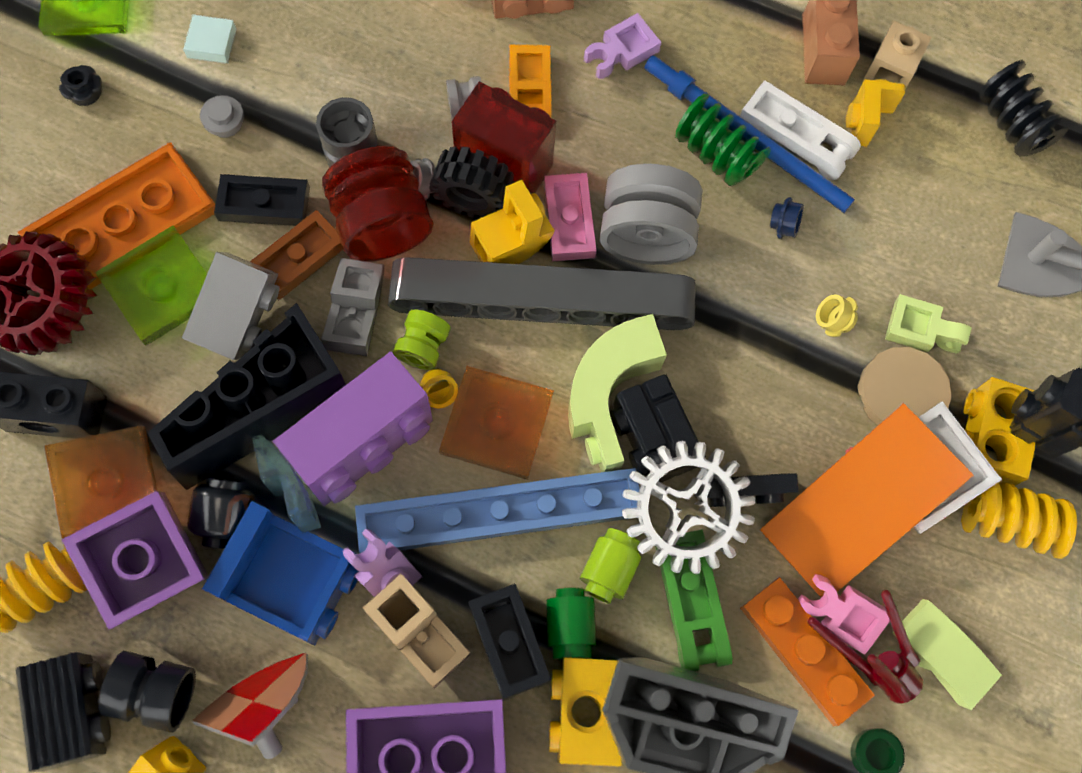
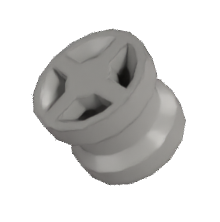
M480 76L471 77L468 82L462 83L455 79L446 80L452 122H460L466 116L484 119L485 103Z

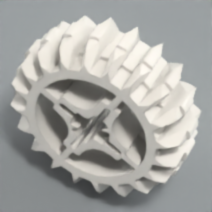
M679 441L676 443L675 448L677 457L672 458L667 447L661 446L657 451L662 463L656 465L653 459L648 456L641 460L643 466L650 471L646 477L638 472H631L629 475L630 479L641 484L639 492L625 489L623 497L629 500H637V508L623 509L622 516L629 519L638 517L639 523L629 527L627 533L630 537H637L642 533L646 535V538L637 546L641 554L648 552L654 546L658 548L652 560L655 565L661 566L669 554L672 556L670 566L673 572L679 573L684 559H688L690 571L693 574H698L701 570V557H705L708 565L712 569H716L720 566L715 554L717 550L720 549L730 559L736 555L735 550L727 543L731 537L738 542L746 543L748 536L736 529L739 522L747 525L754 524L755 518L753 516L741 514L740 512L741 506L754 505L755 498L746 495L739 496L738 490L750 485V480L748 477L737 478L734 481L731 479L730 476L740 466L737 461H730L723 468L719 466L724 457L723 450L715 449L709 459H705L706 444L697 442L694 446L693 455L688 456L686 442ZM695 466L701 468L697 477L693 478L690 484L682 490H674L658 481L664 474L678 467ZM713 478L719 482L725 495L726 513L724 519L715 514L707 502V496L712 487L710 483ZM669 493L679 499L680 497L690 499L695 494L699 501L694 504L699 505V511L707 515L709 519L706 520L698 515L687 514L682 520L677 514L682 510L676 508L677 503L669 499L667 494ZM651 494L667 504L670 511L669 521L666 525L667 530L662 538L656 533L650 521L648 506ZM702 524L717 532L712 538L702 544L690 547L676 546L680 536L683 537L686 531L694 525Z

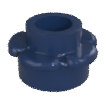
M791 197L785 199L783 204L776 203L772 212L770 228L777 230L778 239H782L783 236L795 238L801 225L804 204L792 202Z

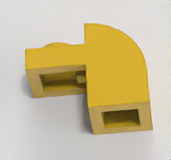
M519 180L506 186L503 209L471 222L470 244L480 262L520 264L542 249L551 239L555 230L545 215L544 206L536 193L530 194L523 180Z

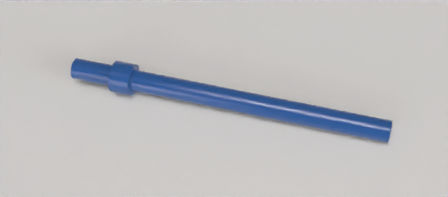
M652 55L644 66L645 70L669 86L668 92L681 101L685 98L693 103L697 97L706 93L695 85L696 79L683 70L677 72L655 55ZM709 95L705 105L707 110L716 103L722 105L717 119L721 120L729 114L734 116V120L729 128L731 131H734L741 125H745L747 129L743 135V141L746 142L752 137L757 136L759 138L755 148L757 151L760 152L770 147L771 151L767 157L843 213L847 211L854 202V198Z

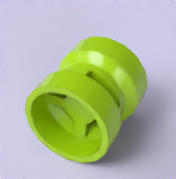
M411 310L404 323L406 328L405 335L397 340L392 352L397 359L410 366L423 370L435 369L440 357L438 347L447 340L451 326L441 317L423 310Z

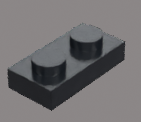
M220 174L214 214L218 221L296 226L307 216L310 186L306 179Z
M797 473L731 477L733 481L741 477L749 478L750 485L738 490L739 496L755 495L756 504L784 502V493L799 492ZM713 478L710 483L712 487L707 496L710 507L726 506V499L719 482Z

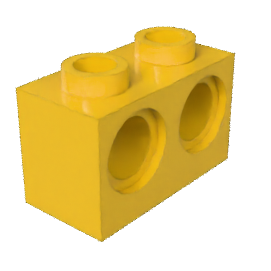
M991 377L977 389L973 388L966 398L964 414L968 415L965 432L1002 479L998 483H1010L1016 486L1029 479L1036 443L1032 442L1029 444L1011 434V428L1009 427L1015 416L1011 413V408L1019 394L1029 388ZM994 404L1004 410L1006 419L997 413ZM985 445L994 449L997 454V461L988 456Z

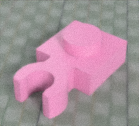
M815 574L813 581L819 589L824 590V595L821 599L813 601L801 594L798 600L803 609L813 616H825L821 622L824 626L829 628L846 644L865 655L890 622L885 607L850 585L846 587L840 596L829 579Z

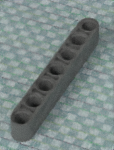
M406 257L396 259L392 263L388 306L394 311L406 314L411 310H423L436 316L610 327L653 314L658 330H685L695 325V280L692 277L680 274Z

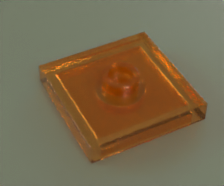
M466 366L439 448L440 455L528 480L553 399L554 390Z
M145 426L44 445L61 538L63 534L69 536L158 491Z

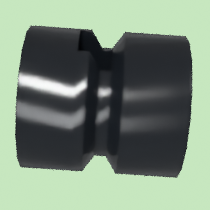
M124 650L114 659L105 676L99 698V711L103 716L129 722L133 717L138 718L140 716L143 726L174 733L182 723L191 703L196 683L195 668L169 661H164L156 667L153 657Z

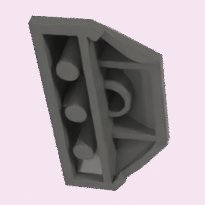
M644 657L618 659L602 709L624 766L643 773H753L766 763L772 765L784 759L799 711L792 706L727 680Z

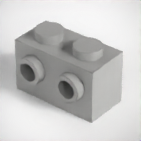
M216 252L182 339L232 360L241 358L255 346L253 340L263 331L262 328L258 327L263 311L269 312L278 297L280 287L275 285L278 274L231 253Z

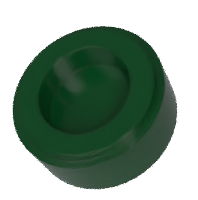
M878 728L867 729L860 732L852 742L851 760L859 773H900L905 762L904 748L900 740L890 731Z

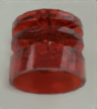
M388 146L361 149L342 157L331 165L322 177V189L325 197L329 200V210L336 218L335 227L343 250L349 258L358 261H379L392 258L410 251L424 242L432 233L434 221L424 196L418 190L419 181L413 172L412 162L405 151Z

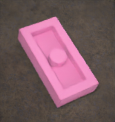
M587 173L544 176L547 218L555 230L550 239L552 261L595 258L597 250Z

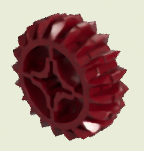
M28 231L25 232L24 236L9 235L7 245L4 243L0 244V345L5 350L14 353L22 352L31 356L41 355L42 351L47 353L57 352L59 343L64 345L72 343V330L77 332L85 330L80 322L82 316L94 314L87 307V301L98 296L87 286L96 277L86 270L90 262L84 256L78 254L79 250L74 245L61 241V238L52 234L46 235L44 233L39 234ZM27 291L40 293V297L28 295Z

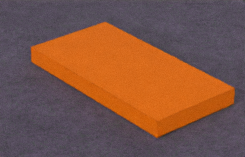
M169 142L18 231V234L24 236L26 231L39 234L44 233L46 235L52 234L61 238V241L74 245L79 250L78 254L84 256L90 262L86 270L91 272L96 279L87 287L93 289L214 215L216 204L173 144Z
M903 403L766 523L760 531L822 598L824 590L819 589L813 581L815 574L829 579L836 592H838L974 475Z

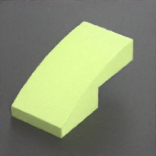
M922 599L902 621L911 647L921 660L919 667L932 671L959 706L972 710L1002 676L975 643L929 600Z

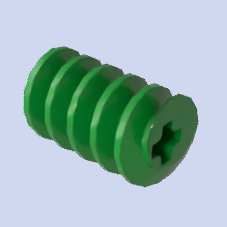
M704 93L697 97L683 114L677 126L675 137L680 143L688 141L687 148L691 153L700 152L701 162L704 164L713 162L712 171L716 175L726 173L725 183L728 186H734L751 176L769 156L771 149L767 147L756 153L754 150L759 138L754 136L744 142L742 138L747 127L741 125L734 131H731L729 128L734 120V116L729 114L721 120L717 119L722 105L716 103L707 110L705 105L709 99V94Z

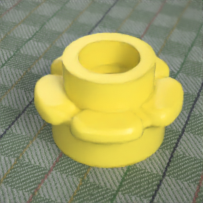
M837 294L830 295L820 303L816 311V321L818 325L826 329V335L838 337L842 333L849 332L855 326L858 319L856 312L858 305L851 297L845 299Z

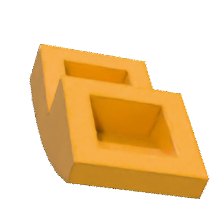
M509 45V124L551 125L550 45Z

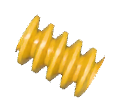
M996 483L966 503L961 517L962 529L966 533H971L976 527L977 522H979L980 536L990 538L997 527V539L999 542L1008 543L1015 534V544L1018 548L1026 549L1033 540V549L1036 553L1045 554L1051 547V554L1056 559H1062L1069 554L1077 531V514L1074 505L1070 501L1054 499L1045 493H1038L1036 495L1031 489H1018L1010 483Z
M50 541L44 543L43 548L46 558L40 560L32 551L25 553L24 557L27 568L24 570L12 560L5 564L8 578L4 580L0 576V632L9 633L16 628L17 621L22 623L31 621L35 617L36 611L41 613L50 611L54 606V600L59 603L67 602L72 598L73 590L77 593H84L88 590L65 546L60 551Z

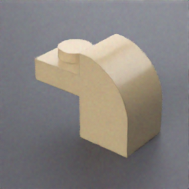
M402 574L398 575L363 607L364 611L434 689L471 655L468 649L437 616L434 609Z

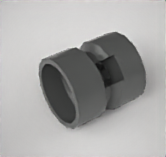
M341 97L329 101L321 108L316 119V128L328 166L335 173L344 177H358L367 174L378 162L380 151L370 109L363 102L354 98Z

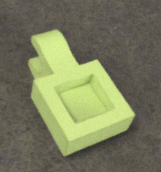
M900 294L894 303L885 340L929 352L933 348L934 343H936L943 350L960 353L962 344H968L972 327L963 323L941 319L942 306Z

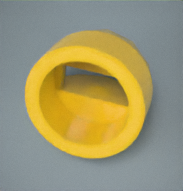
M439 368L431 369L423 375L420 381V386L427 393L429 405L432 408H445L451 405L457 398L458 385L453 376L445 370Z

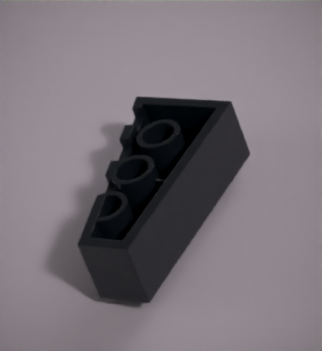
M297 303L284 313L286 318L271 332L266 329L253 340L255 346L235 363L230 360L216 372L218 378L202 392L197 390L147 432L167 471L186 490L275 440L346 385L341 372Z

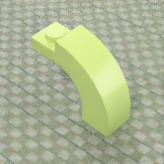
M653 314L623 322L599 337L581 359L573 379L568 407L571 437L573 439L590 435L589 438H585L586 451L592 465L599 464L601 472L621 470L625 461L609 413L608 403L610 395L621 383L630 378L661 370L667 356Z

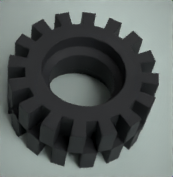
M455 146L450 147L449 151L446 149L442 151L429 184L430 192H434L433 197L436 200H443L442 205L447 208L450 206L455 207L454 212L461 214L464 211L468 213V217L475 218L476 215H479L482 218L503 209L505 188L515 182L513 179L514 174L508 171L509 167L505 163L497 164L498 158L493 155L487 158L483 156L484 151L477 149L476 153H472L469 147L463 146L460 151Z

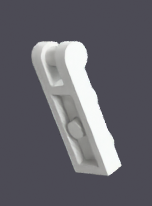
M765 80L744 106L740 114L742 119L815 165L819 173L830 180H837L846 168L845 161L852 159L861 146L860 141L853 134ZM823 142H826L829 145H831L833 151L831 152L830 150L823 147Z

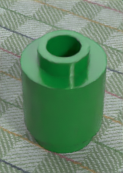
M583 588L556 589V597L546 599L547 647L552 648L553 660H563V658L592 659L591 647L596 646L595 599L593 597H585Z

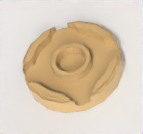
M892 347L877 354L862 371L858 384L859 397H862V402L865 405L863 409L868 418L877 426L903 403L919 417L940 402H943L949 408L952 397L950 381L941 364L926 352L911 347Z

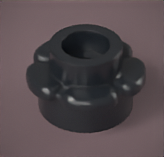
M79 65L71 67L64 71L60 77L62 84L59 86V91L61 95L76 105H91L101 96L102 80L99 75H96L95 69L90 66Z

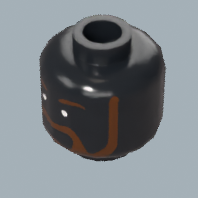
M207 477L206 484H201L193 490L187 528L193 534L203 537L202 546L225 549L251 501L255 502V495L250 490L245 489L246 482L228 478Z

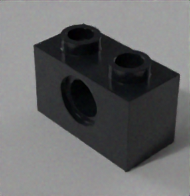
M0 372V428L11 433L98 441L107 396L89 380Z

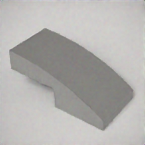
M345 258L340 259L330 292L332 305L321 338V342L326 350L367 356L385 271L383 264Z

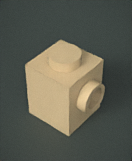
M893 20L863 82L865 79H885L892 83L905 84L906 89L932 37L917 31L913 27L905 26Z

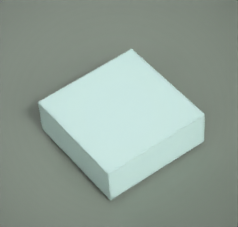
M192 15L183 48L186 57L228 63L236 33L234 21Z

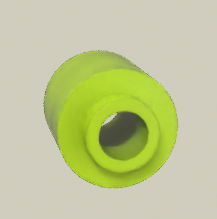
M608 528L604 537H598L580 576V580L587 585L584 590L585 593L607 604H611L613 598L622 600L642 559L637 549L640 541L614 528Z

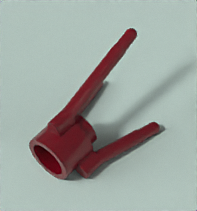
M883 590L881 597L901 649L899 654L895 651H885L878 656L870 654L866 661L815 617L808 618V625L861 670L874 686H879L892 702L899 704L909 702L921 692L923 679L915 669L921 660L911 647L890 591Z

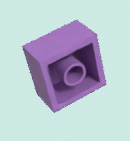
M155 491L61 539L109 630L209 577L165 492Z

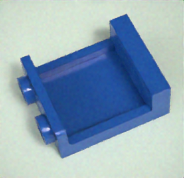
M251 501L202 590L315 646L319 637L326 639L331 633L339 616V612L334 609L343 592L349 595L356 586L358 580L354 575L359 571L344 557L343 551L345 549L274 515L269 509Z

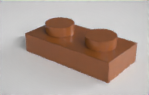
M315 210L250 262L278 274L275 285L280 287L277 299L281 300L344 250L347 244L339 232Z

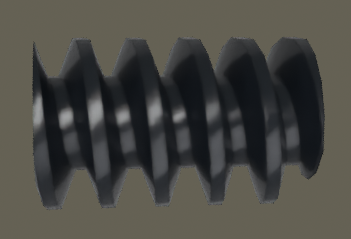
M1024 60L1011 63L993 75L979 94L981 102L990 104L988 106L989 114L993 117H998V128L1008 130L1005 134L1007 142L1011 144L1017 143L1014 147V152L1019 157L1030 156L1047 149L1061 139L1069 130V128L1054 130L1053 127L1062 119L1060 114L1049 117L1044 115L1053 105L1051 100L1036 103V100L1044 92L1042 87L1039 86L1031 90L1027 89L1035 79L1034 74L1029 73L1021 77L1018 76L1026 66Z

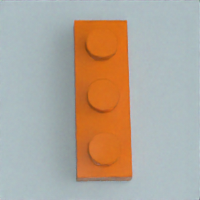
M780 577L740 607L742 612L833 726H840L875 696L846 658L808 625L807 620L812 616L803 609L800 601Z

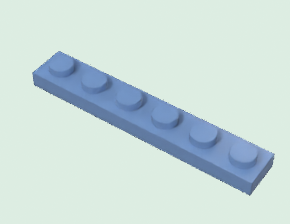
M636 468L356 505L355 514L359 553L364 552L368 546V540L362 534L365 529L373 531L385 545L390 541L401 551L629 519L622 516V510L637 508V500L624 498L623 491L630 489L639 492V484L629 477L632 471L636 472Z

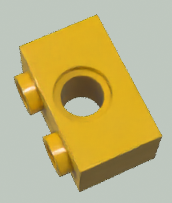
M563 658L561 670L552 669L551 700H560L559 721H550L549 752L558 753L557 763L622 767L621 756L602 711L617 666V660ZM578 698H589L598 707V719L591 727H582L573 719L572 706Z

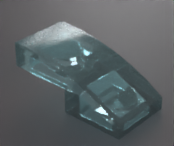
M263 435L252 437L260 478L275 497L284 495L290 519L302 533L320 528V521L311 496L296 472L278 449Z

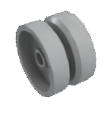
M636 164L616 170L607 180L604 207L607 211L603 213L599 242L609 253L634 263L649 265L672 264L691 257L695 254L698 246L699 224L696 219L701 211L703 192L699 181L686 171L659 164Z

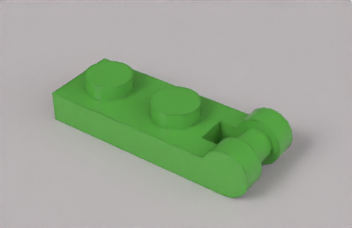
M703 529L686 532L683 537L680 536L676 546L690 547L706 542ZM668 554L660 569L677 641L681 668L697 672L701 665L715 663L716 667L732 665L731 646L712 568L708 565L705 557H701L700 573L693 574L690 571L688 559H684L681 571L675 573L671 570L670 566L672 556ZM708 629L710 643L696 646L693 632Z

